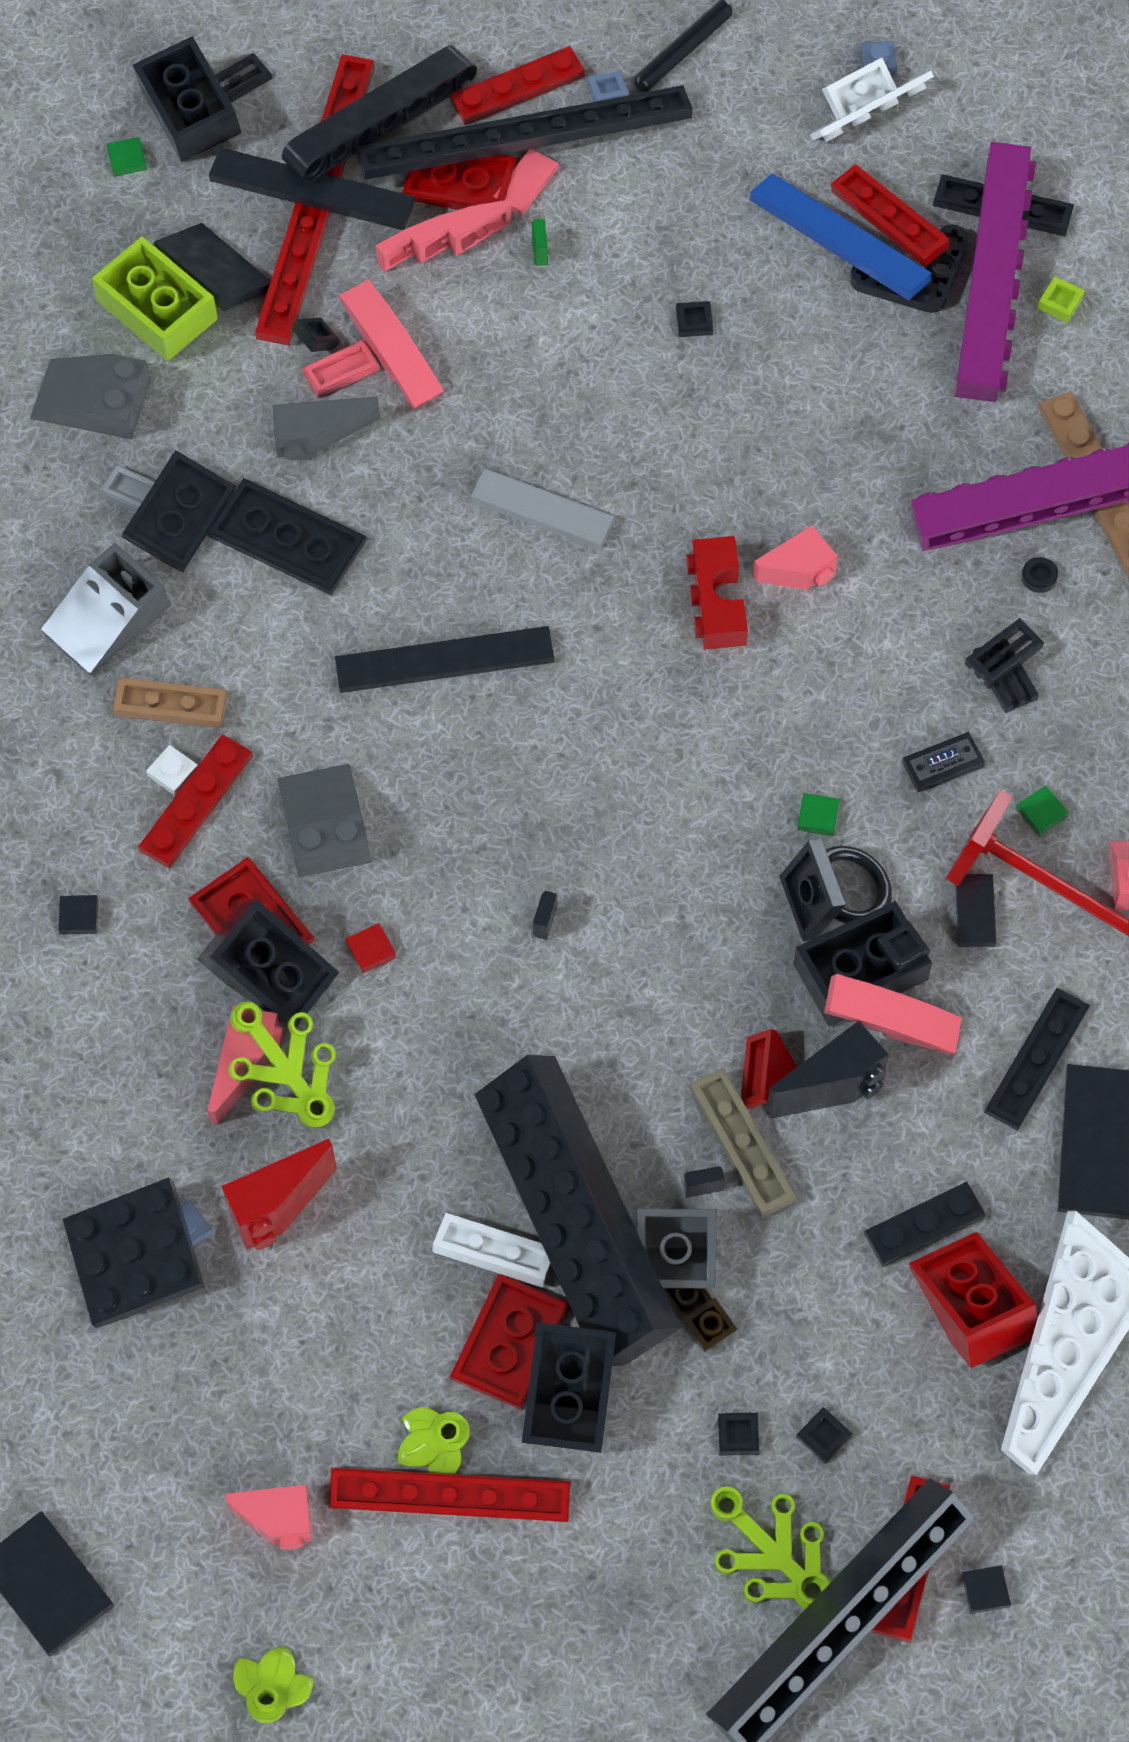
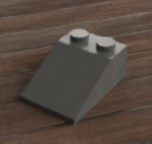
M117 354L50 359L31 414V419L131 440L151 382L147 361Z
M349 764L277 778L298 878L371 863L367 836Z

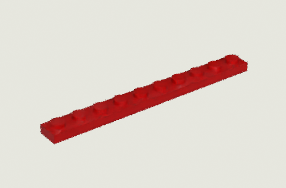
M341 54L321 121L367 94L375 69L374 60ZM346 161L325 174L341 178ZM295 203L256 327L255 334L257 340L290 346L294 334L291 328L299 317L331 212Z

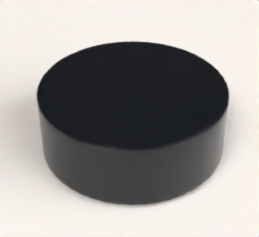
M1032 558L1023 567L1022 582L1030 591L1036 593L1048 592L1056 585L1058 569L1047 558Z

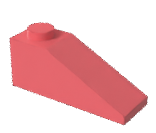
M243 1010L241 1018L246 1023H252L254 1015L249 1010ZM262 1011L261 1023L278 1046L282 1048L284 1028L279 1025L277 1013ZM230 1018L207 1111L212 1124H219L255 1081L249 1079L242 1082L234 1081L228 1074L229 1064L239 1057L247 1058L252 1064L268 1066L270 1063L249 1033L242 1034L234 1030L231 1026ZM236 1063L234 1071L238 1076H245L247 1068L242 1063Z

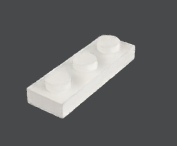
M445 1213L433 1243V1253L542 1288L551 1267L542 1243Z

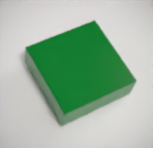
M140 137L106 143L114 177L147 170Z
M545 218L533 219L531 224L534 264L536 266L548 265Z
M1046 785L1016 806V810L1038 836L1067 818L1069 814L1067 809Z
M803 793L797 830L833 836L840 799Z

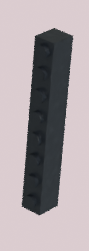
M929 1478L706 1713L708 1718L731 1742H766L976 1519L953 1491Z

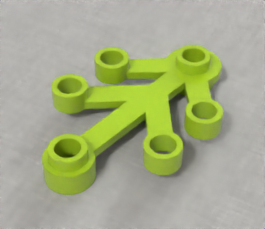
M245 1001L239 1003L231 1011V1026L239 1033H249L274 1067L252 1064L247 1058L239 1057L228 1066L230 1078L237 1082L249 1079L288 1085L297 1097L275 1096L272 1090L261 1088L251 1097V1105L258 1112L263 1113L274 1110L294 1113L298 1115L304 1125L311 1128H320L328 1124L335 1113L334 1101L326 1093L329 1065L333 1063L336 1057L333 1046L328 1043H321L313 1048L311 1060L315 1065L310 1088L302 1078L301 1073L306 1035L313 1027L312 1018L303 1012L297 1013L290 1018L288 1029L291 1034L287 1057L261 1023L263 1017L261 1009L253 1002ZM243 1010H249L253 1013L254 1020L252 1023H246L242 1020L241 1013ZM301 1018L306 1022L307 1027L305 1031H299L295 1028V1019ZM319 1049L328 1051L329 1060L327 1062H322L318 1059L317 1052ZM236 1063H242L246 1066L247 1073L245 1076H238L235 1073L234 1066ZM259 1094H266L269 1097L270 1103L268 1107H262L258 1104L257 1097ZM312 1102H319L322 1105L323 1110L320 1115H315L311 1112L310 1105Z
M732 1487L717 1489L712 1495L710 1504L714 1517L722 1522L731 1521L762 1553H735L730 1549L721 1550L715 1557L716 1570L722 1575H731L736 1570L781 1571L791 1582L765 1583L760 1578H751L744 1585L743 1594L745 1599L752 1604L762 1603L765 1599H794L798 1606L805 1610L815 1599L806 1595L805 1588L808 1585H816L821 1593L831 1583L830 1579L821 1573L820 1544L824 1538V1530L821 1525L816 1522H808L800 1530V1541L805 1546V1568L803 1570L792 1559L791 1516L794 1513L795 1502L790 1495L778 1494L772 1500L771 1512L775 1516L774 1541L742 1509L743 1499L736 1489ZM725 1499L730 1500L734 1504V1509L728 1513L722 1512L719 1508V1503ZM780 1500H786L790 1504L791 1509L787 1513H780L777 1511L775 1504ZM809 1528H814L819 1532V1538L814 1542L808 1541L804 1536V1532ZM722 1556H731L735 1562L734 1566L730 1569L721 1567L719 1560ZM752 1584L760 1585L763 1588L762 1596L758 1598L750 1596L748 1593L749 1586Z

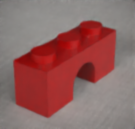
M735 536L692 540V553L686 554L687 575H694L695 585H690L691 606H698L699 616L694 617L695 638H702L704 650L747 646L748 627L744 599L728 600L720 597L715 592V589L723 584L738 583L739 561Z

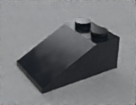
M257 899L242 902L197 958L200 963L223 983L250 1002L255 1003L260 1009L266 1012L277 1013L279 1022L288 1027L290 1018L300 1012L307 1014L340 973ZM301 1018L295 1019V1021H294V1026H295V1028L300 1024V1022H301L303 1019H301Z
M857 1021L770 1087L766 1113L772 1119L853 1103L862 1096L869 1099L879 1092L884 1085L882 1081L886 1073L889 1054L863 1024Z
M537 1322L522 1443L602 1452L616 1332Z

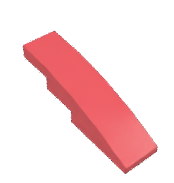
M508 200L475 205L439 215L409 227L375 245L377 263L384 272L412 255L422 264L448 247L458 256L512 222L511 204Z
M369 279L339 295L340 301L372 354L378 357L386 373L393 383H397L413 410L443 394L442 386L423 355Z
M839 974L831 976L824 1013L852 1020L854 1024L860 1021L865 1028L884 1033V1037L953 1055L956 1053L961 1017L912 997Z

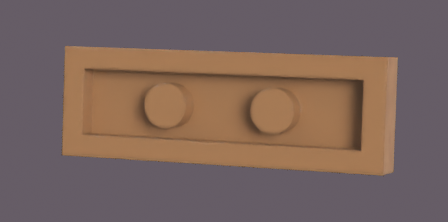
M119 677L113 713L114 716L222 729L228 695L227 690Z

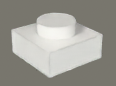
M169 745L146 770V773L152 780L173 795H176L198 765Z

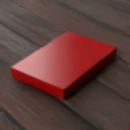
M500 154L408 172L402 193L414 196L415 202L454 210L504 201L513 171L517 166V157ZM500 188L498 198L496 199L493 196Z
M249 857L188 898L189 903L215 935L242 902L257 899L308 945L315 941L314 936Z
M498 1273L453 1368L450 1380L522 1411L528 1396L537 1322L561 1325L570 1307L569 1303Z

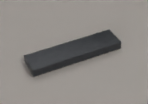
M941 174L933 206L979 217L984 184ZM1032 195L1030 210L1023 211L1022 219L1028 220V228L1066 237L1074 204Z
M1056 987L984 1113L1017 1131L1019 1130L1090 1005Z

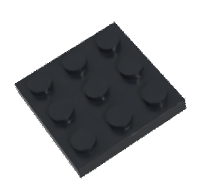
M169 1177L63 1218L90 1320L95 1328L114 1323L205 1287L174 1181Z

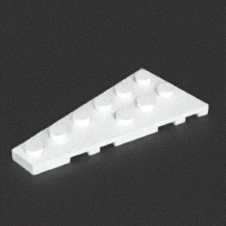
M1077 1211L1067 1212L1001 1447V1451L1028 1474H1038L1129 1330V1257Z

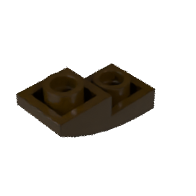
M663 1288L677 1319L704 1352L737 1331L736 1326L715 1297L712 1299L705 1288Z

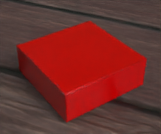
M380 923L346 938V943L362 973L396 958V953Z

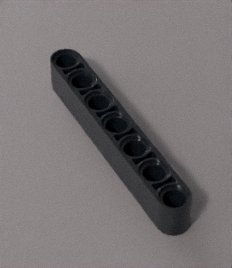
M448 45L294 137L284 147L281 155L282 159L304 180L313 181L356 155L357 146L379 141L448 99L450 94L461 90L463 83L467 80L472 81L475 78L477 66L453 45Z

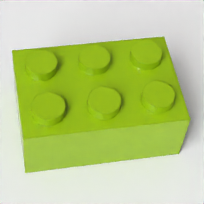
M143 236L92 277L97 302L167 362L218 320L214 296Z

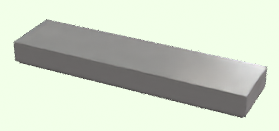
M484 468L470 496L473 503L599 550L602 549L615 522V516L486 468Z

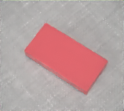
M529 149L515 167L505 200H508L511 204V210L523 215L558 170L559 163L533 149ZM500 188L493 196L496 199L498 198Z
M363 339L303 367L302 372L319 399L379 371L380 365Z

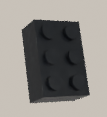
M193 36L132 65L141 91L181 162L242 133L231 102Z
M896 901L796 947L793 965L828 1027L844 1020V1018L824 1013L831 976L835 974L870 983L897 993H902L928 981L932 966L928 956L897 974L876 944L879 937L907 922Z

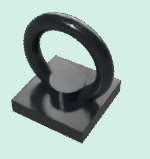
M822 839L809 840L779 876L802 941L818 937L833 919L846 924L890 904L892 900V887L889 877L882 865L873 856L851 846L842 845L825 849ZM839 860L851 861L863 867L871 875L877 887V899L871 908L864 911H853L844 908L846 903L831 863Z

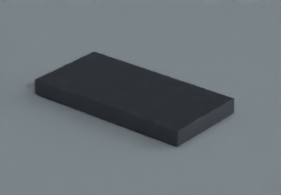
M245 478L242 479L208 531V537L331 596L367 541L365 535Z
M1067 1064L1057 1212L1077 1211L1081 1215L1129 1220V1070Z

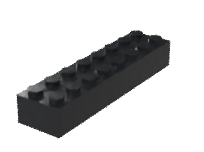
M526 1055L474 1095L579 1327L616 1332L612 1366H623L675 1333L681 1326L556 1057Z

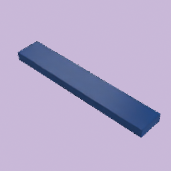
M773 173L750 192V201L908 301L931 281V272Z

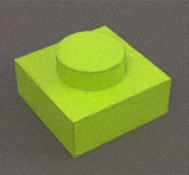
M1054 276L1039 300L1037 309L1069 323L1084 298L1085 290Z

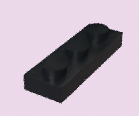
M966 1181L865 1230L864 1235L880 1264L884 1267L985 1218L986 1214Z

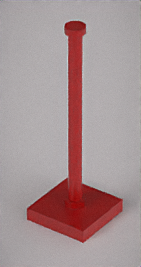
M1000 789L974 828L945 879L959 886L979 854L982 852L987 855L989 852L1129 937V919L997 840L998 835L994 834L993 831L1013 798L1012 795Z

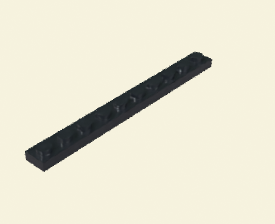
M682 85L357 146V157L364 178L368 180L691 119L693 108Z

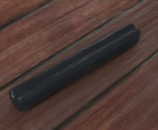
M719 0L634 76L635 86L643 92L650 90L732 16L731 5L727 4L725 0Z

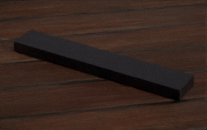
M221 147L209 173L211 182L399 230H405L415 203L414 196L328 174H323L313 181H306L288 164Z
M549 626L335 656L340 693L554 663V653Z

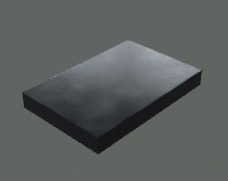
M203 223L154 241L153 246L214 296L215 305L222 311L268 292L271 280Z
M175 450L121 537L172 568L184 572L237 486Z
M42 1510L0 1542V1593L49 1657L114 1606L113 1602Z

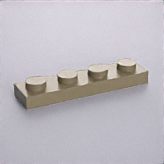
M719 1069L690 1083L689 1089L760 1217L763 1218L794 1203L796 1196L725 1069Z

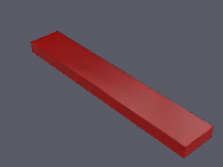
M331 1467L328 1508L568 1522L571 1481Z

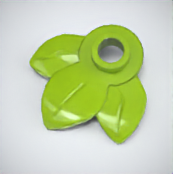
M429 1407L415 1408L402 1417V1421L411 1433L400 1445L397 1457L398 1463L409 1467H424L428 1465L429 1473L456 1474L462 1464L461 1448L467 1444L470 1437V1426L465 1417L456 1412L439 1414ZM448 1424H453L456 1427V1435L452 1439H446L443 1435V1429Z
M285 1646L269 1650L261 1658L260 1663L247 1658H239L235 1664L233 1675L236 1691L246 1698V1707L249 1715L256 1721L264 1724L277 1721L283 1716L287 1708L302 1705L310 1697L314 1684L312 1677L295 1674L294 1656ZM268 1696L273 1698L274 1701L269 1705H263L259 1702L260 1699Z

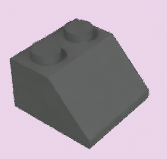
M637 1208V1233L662 1287L715 1288L717 1209Z

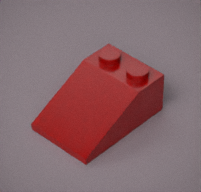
M329 1138L221 1186L229 1213L246 1250L252 1247L260 1250L275 1243L277 1240L276 1236L281 1235L337 1170L333 1146Z
M977 1231L909 1263L910 1270L951 1344L971 1369L1032 1340L1037 1322L1036 1304Z

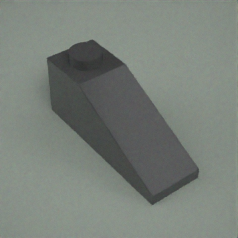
M378 396L273 405L277 457H285L288 460L302 459L305 455H313L379 420Z

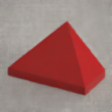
M774 1029L747 1037L741 1099L747 1109L768 1103L770 1087L796 1068L778 1031Z

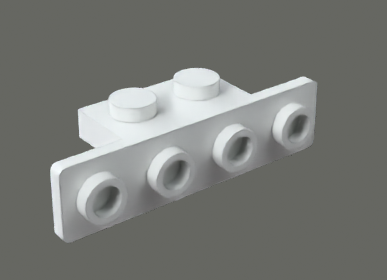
M879 58L823 88L822 91L836 120L811 133L812 140L823 137L825 142L844 133L841 127L851 122L854 127L870 119L869 112L879 107L882 112L898 104L897 96L907 92L908 97L926 89L927 87L924 82L934 77L932 71L921 74L896 87L883 58Z

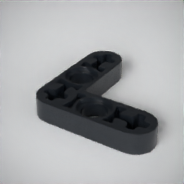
M953 224L946 225L940 229L949 240L951 237H955L957 242L954 243L951 254L944 251L925 267L926 270L931 272V281L909 301L885 285L883 287L879 286V282L872 277H869L867 281L861 280L864 272L855 266L851 269V285L855 290L867 295L924 312H938L943 309L947 302L965 254L968 241L967 232L962 227ZM936 264H945L951 269V272L946 275H939L932 268ZM934 283L938 285L936 297L933 298V301L927 300V295H929Z

